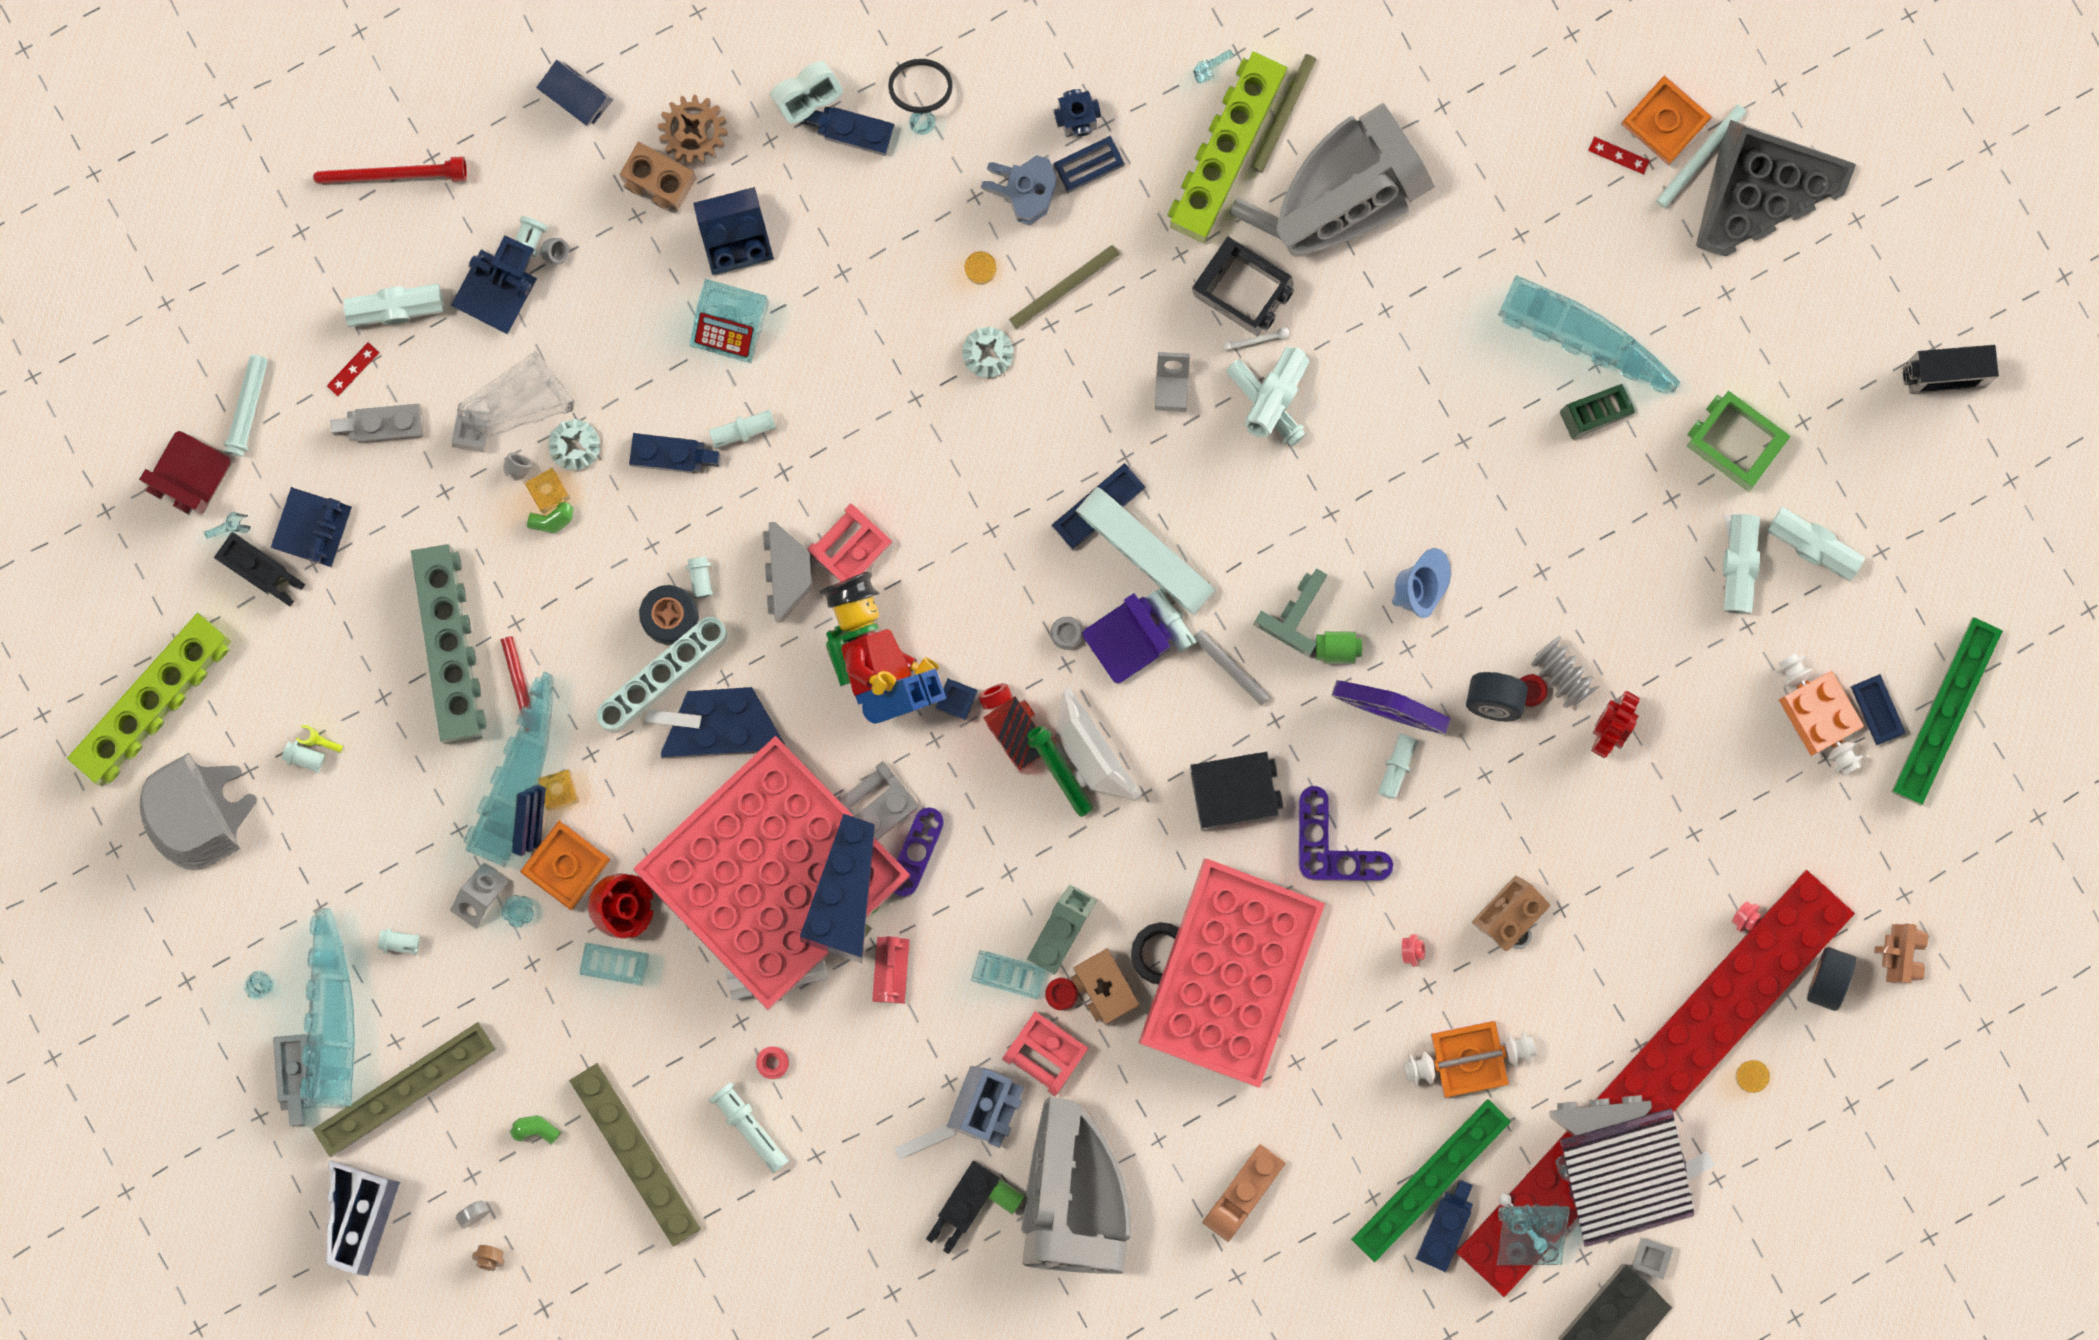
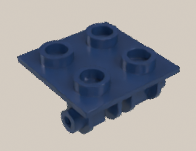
M480 250L477 256L474 255L469 262V267L471 268L451 306L508 335L537 278L524 272L522 279L493 267L491 263L494 256Z
M291 487L270 548L332 568L352 506L340 503V501L333 498L327 499Z

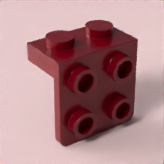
M177 431L172 436L153 472L145 468L139 480L147 486L144 491L160 500H162L164 495L175 501L172 505L173 507L187 515H190L192 511L203 515L230 468L232 461L225 454L182 431Z

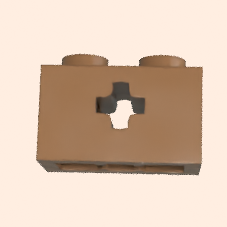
M1108 948L1073 967L1076 974L1071 979L1080 994L1085 991L1087 992L1092 1001L1087 1007L1096 1022L1102 1020L1107 1025L1139 1007L1140 1004ZM1100 979L1104 983L1110 982L1112 984V987L1109 989L1110 996L1106 998L1104 994L1097 995L1094 991L1098 988L1097 981Z

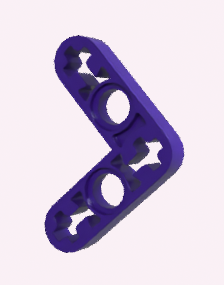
M1310 786L1303 790L1299 797L1298 866L1301 875L1307 880L1382 881L1388 878L1393 871L1394 865L1391 857L1385 852L1329 851L1328 795L1324 789L1318 786ZM1311 792H1316L1317 798L1323 799V804H1318L1316 808V815L1323 814V820L1316 818L1304 820V814L1311 815V806L1304 801L1305 798L1310 797ZM1316 824L1321 827L1323 836L1320 841L1310 842L1306 839L1304 831L1308 825ZM1304 846L1309 848L1323 846V853L1316 852V860L1318 863H1322L1323 868L1318 869L1315 875L1311 874L1310 869L1304 867V863H1308L1311 859V851L1304 853ZM1359 856L1366 857L1364 863H1374L1376 857H1380L1381 862L1387 864V869L1382 870L1381 875H1376L1375 869H1364L1366 876H1359L1361 868ZM1341 857H1350L1355 862V870L1352 874L1343 875L1337 870V861Z
M923 808L917 813L897 859L910 874L909 880L913 883V886L911 888L905 887L903 891L897 889L892 894L908 897L918 889L944 826L943 816L935 808ZM930 814H934V820L938 823L937 828L931 827L928 831L927 837L933 838L931 844L922 838L913 837L915 831L922 834L924 824L920 822L921 818H928ZM914 843L922 844L926 849L924 859L917 862L909 859L907 851L910 845Z

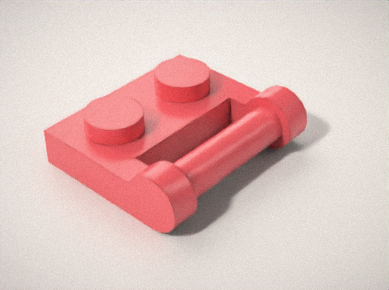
M851 503L844 509L846 513L816 544L812 543L807 548L810 555L840 582L865 572L892 544V540ZM854 522L861 526L832 558L825 554Z
M1035 1011L1002 1060L1009 1065L1011 1063L1015 1064L1048 1087V1092L1056 1097L1089 1048ZM1026 1044L1062 1069L1057 1078L1019 1051L1023 1045Z

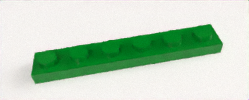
M1971 618L1892 788V793L1919 806L1923 805L2003 630L1978 618Z
M1486 1099L1351 1240L1375 1263L1511 1121L1489 1099Z

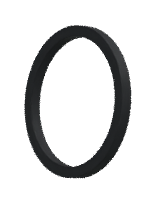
M912 59L900 64L894 69L888 82L889 94L893 102L900 108L912 113H928L941 108L949 100L953 88L952 78L948 70L940 63L929 59ZM911 66H930L939 70L945 76L948 88L943 98L935 104L924 107L911 106L901 101L894 92L893 84L897 75Z

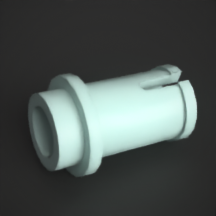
M707 557L688 559V566H685L686 570L690 572L692 598L713 595L708 569L711 563L707 562Z
M288 741L282 755V760L287 761L289 766L293 763L319 773L326 754L302 747L298 741L294 743Z
M387 928V931L380 930L378 949L384 950L386 954L388 951L417 955L420 935L392 932L391 928Z

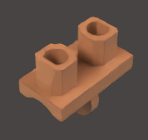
M1909 923L1892 924L1891 935H1885L1884 947H1874L1875 954L1883 955L1882 967L1887 968L1886 982L1911 983V981L1924 979V963L1914 962L1913 957L1914 949L1925 950L1927 947L1928 933L1918 930L1917 925Z

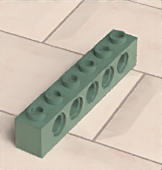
M449 544L411 550L440 741L447 744L483 738L481 729H486L484 710H478L476 699L481 697V687L479 679L473 678L471 667L476 665V655L474 647H468L466 635L471 634L472 631L469 615H463L462 603L467 602L464 583L458 584L457 571L462 570L459 552H453V548ZM437 573H446L448 576L446 585L442 588H434L432 585L433 577ZM443 604H450L453 608L452 615L446 620L438 619V608ZM451 635L456 636L458 639L457 647L450 652L443 651L442 642L444 638ZM453 667H460L463 671V676L457 683H449L447 681V673ZM457 699H465L468 703L466 712L461 715H454L452 712V704Z

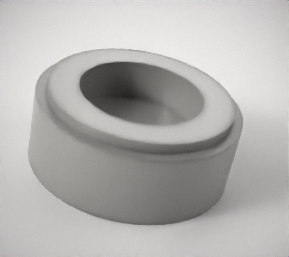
M1061 617L1053 623L1051 639L1058 648L1070 650L1078 646L1082 640V626L1076 619Z
M480 1200L462 1209L456 1215V1220L461 1228H466L483 1219L490 1211L485 1202Z

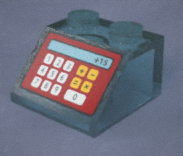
M705 279L696 308L690 347L752 364L769 306L768 297Z

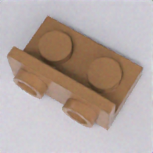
M1515 875L1476 916L1472 923L1479 931L1491 937L1503 950L1509 951L1546 912L1550 904L1530 883Z

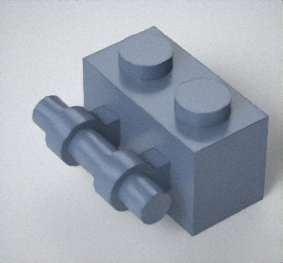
M970 1066L946 1127L974 1139L989 1141L988 1144L1000 1148L1004 1137H1008L1011 1131L1009 1124L1015 1109L1019 1110L1022 1100H1020L1024 1087L1012 1083L1011 1079L986 1068Z

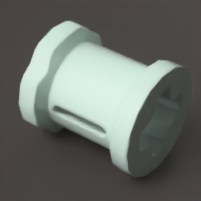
M521 216L519 220L521 226L515 240L534 248L532 257H536L538 252L535 249L542 232H546L548 227L537 220ZM529 231H532L528 242H525Z

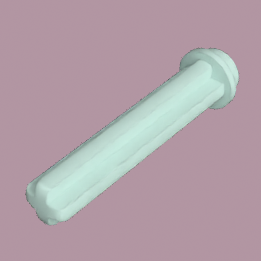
M251 355L249 357L228 441L223 443L226 446L225 452L228 454L244 457V453L249 451V447L246 445L268 364V359L259 355Z
M1238 359L1226 371L1255 404L1258 398L1256 394L1262 383ZM1286 411L1281 413L1274 427L1284 437L1283 443H1289L1292 447L1306 435L1303 431L1304 426H1298Z

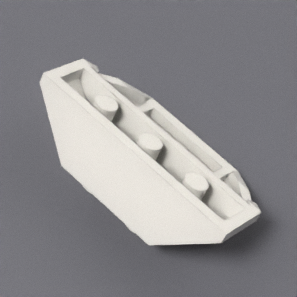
M1071 688L1065 689L1055 733V739L1058 743L1055 746L1064 761L1069 759L1076 769L1072 773L1081 788L1087 786L1090 792L1133 801L1141 798V793Z

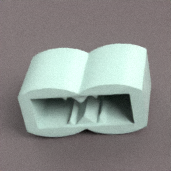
M819 61L805 67L798 74L797 78H790L780 82L772 89L769 95L789 124H794L809 117L816 107H823L834 102L842 94L843 89L832 70L824 61Z

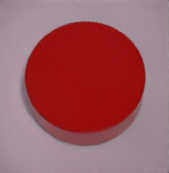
M1535 674L1521 677L1520 680L1528 687L1525 707L1540 705L1547 696L1548 689L1545 681Z
M1000 683L981 692L978 699L983 709L987 710L1004 704L1013 695L1008 684Z
M1067 978L1052 980L1045 990L1047 1003L1053 1009L1059 1011L1071 1008L1078 996L1075 984Z

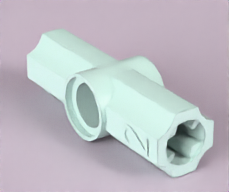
M439 284L409 289L405 287H389L377 291V294L343 299L345 318L349 328L381 322L384 325L408 322L412 317L444 312Z
M1286 347L1273 371L1267 375L1256 394L1258 398L1246 417L1244 425L1249 433L1256 437L1266 438L1271 434L1281 413L1285 412L1298 390L1296 386L1310 362L1304 351L1297 347Z
M1784 507L1780 508L1767 530L1768 533L1795 548V552L1806 561L1818 566L1823 565L1849 582L1858 572L1865 559L1861 554L1836 540L1837 537L1828 529L1815 523L1810 524Z
M1732 514L1729 529V546L1726 548L1723 563V576L1726 577L1723 611L1735 614H1751L1754 582L1757 580L1760 565V552L1757 551L1760 517L1748 514Z

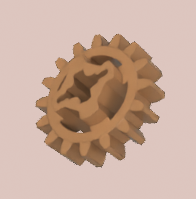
M693 95L692 102H687L686 98L681 96L680 105L677 106L673 102L669 103L671 113H661L666 123L658 124L659 131L665 133L659 137L661 144L669 143L665 151L668 155L676 152L675 160L677 162L686 157L690 166H692L694 158H699L701 164H705V156L707 154L712 158H716L714 148L723 149L725 146L724 142L720 139V137L728 136L727 129L720 128V126L727 123L725 116L717 117L721 112L720 107L717 105L710 108L711 101L709 98L699 103L697 95ZM687 111H700V113L688 114ZM676 120L679 124V129L672 138V126ZM685 122L693 128H698L700 138L692 132L688 133ZM713 123L714 133L711 140H709L707 130ZM687 146H698V147H699V149H695V150H689V149H685V148H686Z

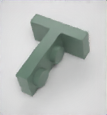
M1317 568L1312 575L1306 572L1297 588L1302 592L1296 603L1290 600L1280 616L1285 619L1284 623L1261 610L1253 625L1309 658L1317 643L1297 632L1296 628L1321 588L1327 574Z
M1069 884L1052 910V914L1027 960L1055 975L1098 900Z

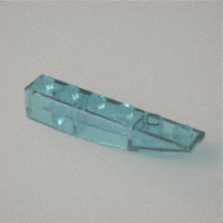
M1518 275L1515 276L1498 313V316L1503 318V323L1516 329H1520L1521 326L1533 331L1532 335L1542 341L1549 342L1550 339L1562 344L1561 348L1569 353L1579 355L1582 352L1591 356V361L1601 367L1608 368L1609 365L1621 370L1620 374L1628 379L1638 381L1641 378L1650 382V387L1660 393L1667 394L1668 391L1672 393L1676 391L1680 381L1652 353L1625 331L1575 300Z
M543 672L541 678H535L529 692L533 696L528 708L523 706L516 721V724L520 725L515 737L510 736L504 747L503 754L507 755L502 767L497 765L492 774L490 783L494 786L489 797L484 795L478 806L477 813L481 814L476 826L471 825L464 838V843L468 844L465 849L466 851L504 868L512 852L517 794L534 785H539L548 748L553 704V676L547 672Z
M323 908L316 911L315 916L313 915L310 921L313 948H310L308 953V966L312 967L311 980L308 981L306 986V998L310 1002L309 1013H306L304 1018V1031L308 1032L307 1045L304 1046L302 1051V1063L306 1065L305 1078L301 1080L300 1096L304 1098L303 1106L343 1109L351 1106L355 1047L354 1007L342 941L331 908Z

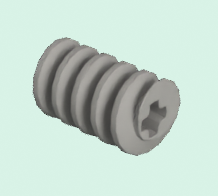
M1558 636L1535 654L1536 657L1531 665L1532 667L1544 666L1539 676L1541 678L1549 675L1552 676L1547 686L1551 688L1559 685L1560 688L1555 696L1557 698L1568 696L1563 706L1564 708L1576 706L1600 686L1589 688L1593 676L1581 677L1586 667L1584 665L1576 668L1573 667L1578 657L1576 655L1565 657L1570 647L1568 645L1557 647L1561 636Z

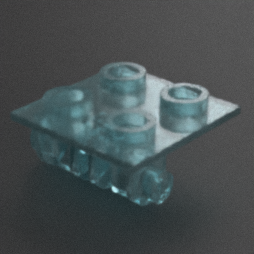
M1505 1204V1207H1499L1498 1217L1503 1223L1497 1265H1562L1570 1208L1559 1207L1558 1204H1553V1206L1534 1204L1533 1207H1530L1529 1204H1525L1524 1207Z

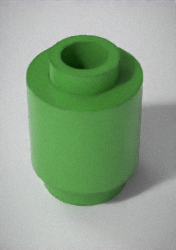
M1324 631V634H1316V660H1324V664H1355L1356 657H1362V638H1356V632Z

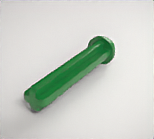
M1044 726L1034 728L1027 735L1029 739L1028 745L1031 748H1036L1078 816L1083 817L1093 810V805L1051 740L1052 732L1050 729H1045Z

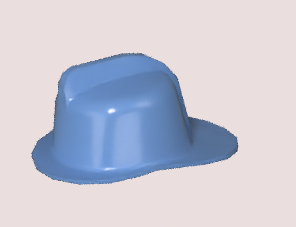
M1437 548L1428 549L1420 556L1413 567L1401 571L1395 581L1393 605L1413 611L1418 617H1429L1450 584L1451 567L1447 555Z

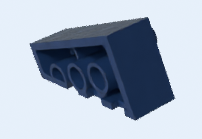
M843 814L800 934L801 943L863 963L875 824Z

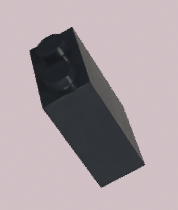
M1267 751L1190 765L1201 831L1277 818L1279 816L1278 810L1283 809L1280 790L1274 791L1272 778L1278 777L1275 759H1268Z

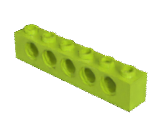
M1252 51L1249 60L1243 57L1235 74L1240 77L1236 87L1229 86L1222 101L1226 107L1221 116L1215 115L1208 131L1213 134L1208 144L1202 142L1195 156V160L1199 161L1194 172H1187L1181 185L1185 192L1180 201L1177 199L1173 201L1167 214L1168 217L1172 218L1170 228L1205 244L1286 76V66ZM1250 83H1255L1260 86L1262 92L1257 96H1250L1245 92L1244 87ZM1240 111L1247 115L1248 120L1244 124H1236L1231 120L1230 116L1234 112ZM1221 140H1229L1234 144L1235 148L1231 152L1224 153L1218 149L1217 143ZM1208 168H1215L1220 172L1221 177L1216 181H1209L1204 177L1203 172ZM1195 196H1201L1207 201V206L1203 209H1194L1189 201Z
M197 612L71 752L67 759L95 784L102 787L104 783H112L120 774L121 770L119 767L127 758L132 760L141 751L143 746L140 743L148 734L153 736L160 730L164 724L162 719L170 710L176 711L186 700L184 694L192 685L197 687L208 675L206 672L207 668L214 661L218 663L227 655L230 650L227 646L232 641ZM195 645H201L203 650L201 658L197 661H190L188 658L190 648ZM179 669L181 673L180 681L175 685H168L166 681L167 674L171 670ZM156 693L159 697L157 707L147 710L145 699L148 695ZM129 718H135L137 721L136 730L131 734H125L123 731L124 722ZM113 742L115 745L114 755L104 759L101 754L103 745Z

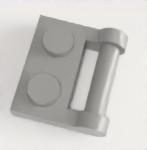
M883 761L875 767L877 769L845 796L842 798L841 796L837 797L840 803L855 818L875 824L874 838L877 841L919 808V805ZM886 780L890 788L855 815L850 807Z

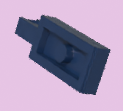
M825 106L824 112L814 110L809 117L803 120L805 125L819 128L817 135L823 136L825 140L882 156L887 155L895 127L894 123L827 106Z
M633 433L629 465L632 467L694 474V471L701 472L702 465L719 467L720 454L719 451L704 449L705 443L697 442V440Z
M1459 1180L1454 1194L1446 1192L1443 1199H1440L1415 1257L1416 1260L1443 1272L1447 1271L1471 1215L1470 1211L1473 1204L1468 1202L1467 1198L1473 1185Z

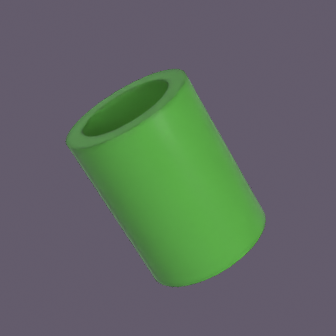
M1001 1179L988 1198L1013 1215L1025 1195Z

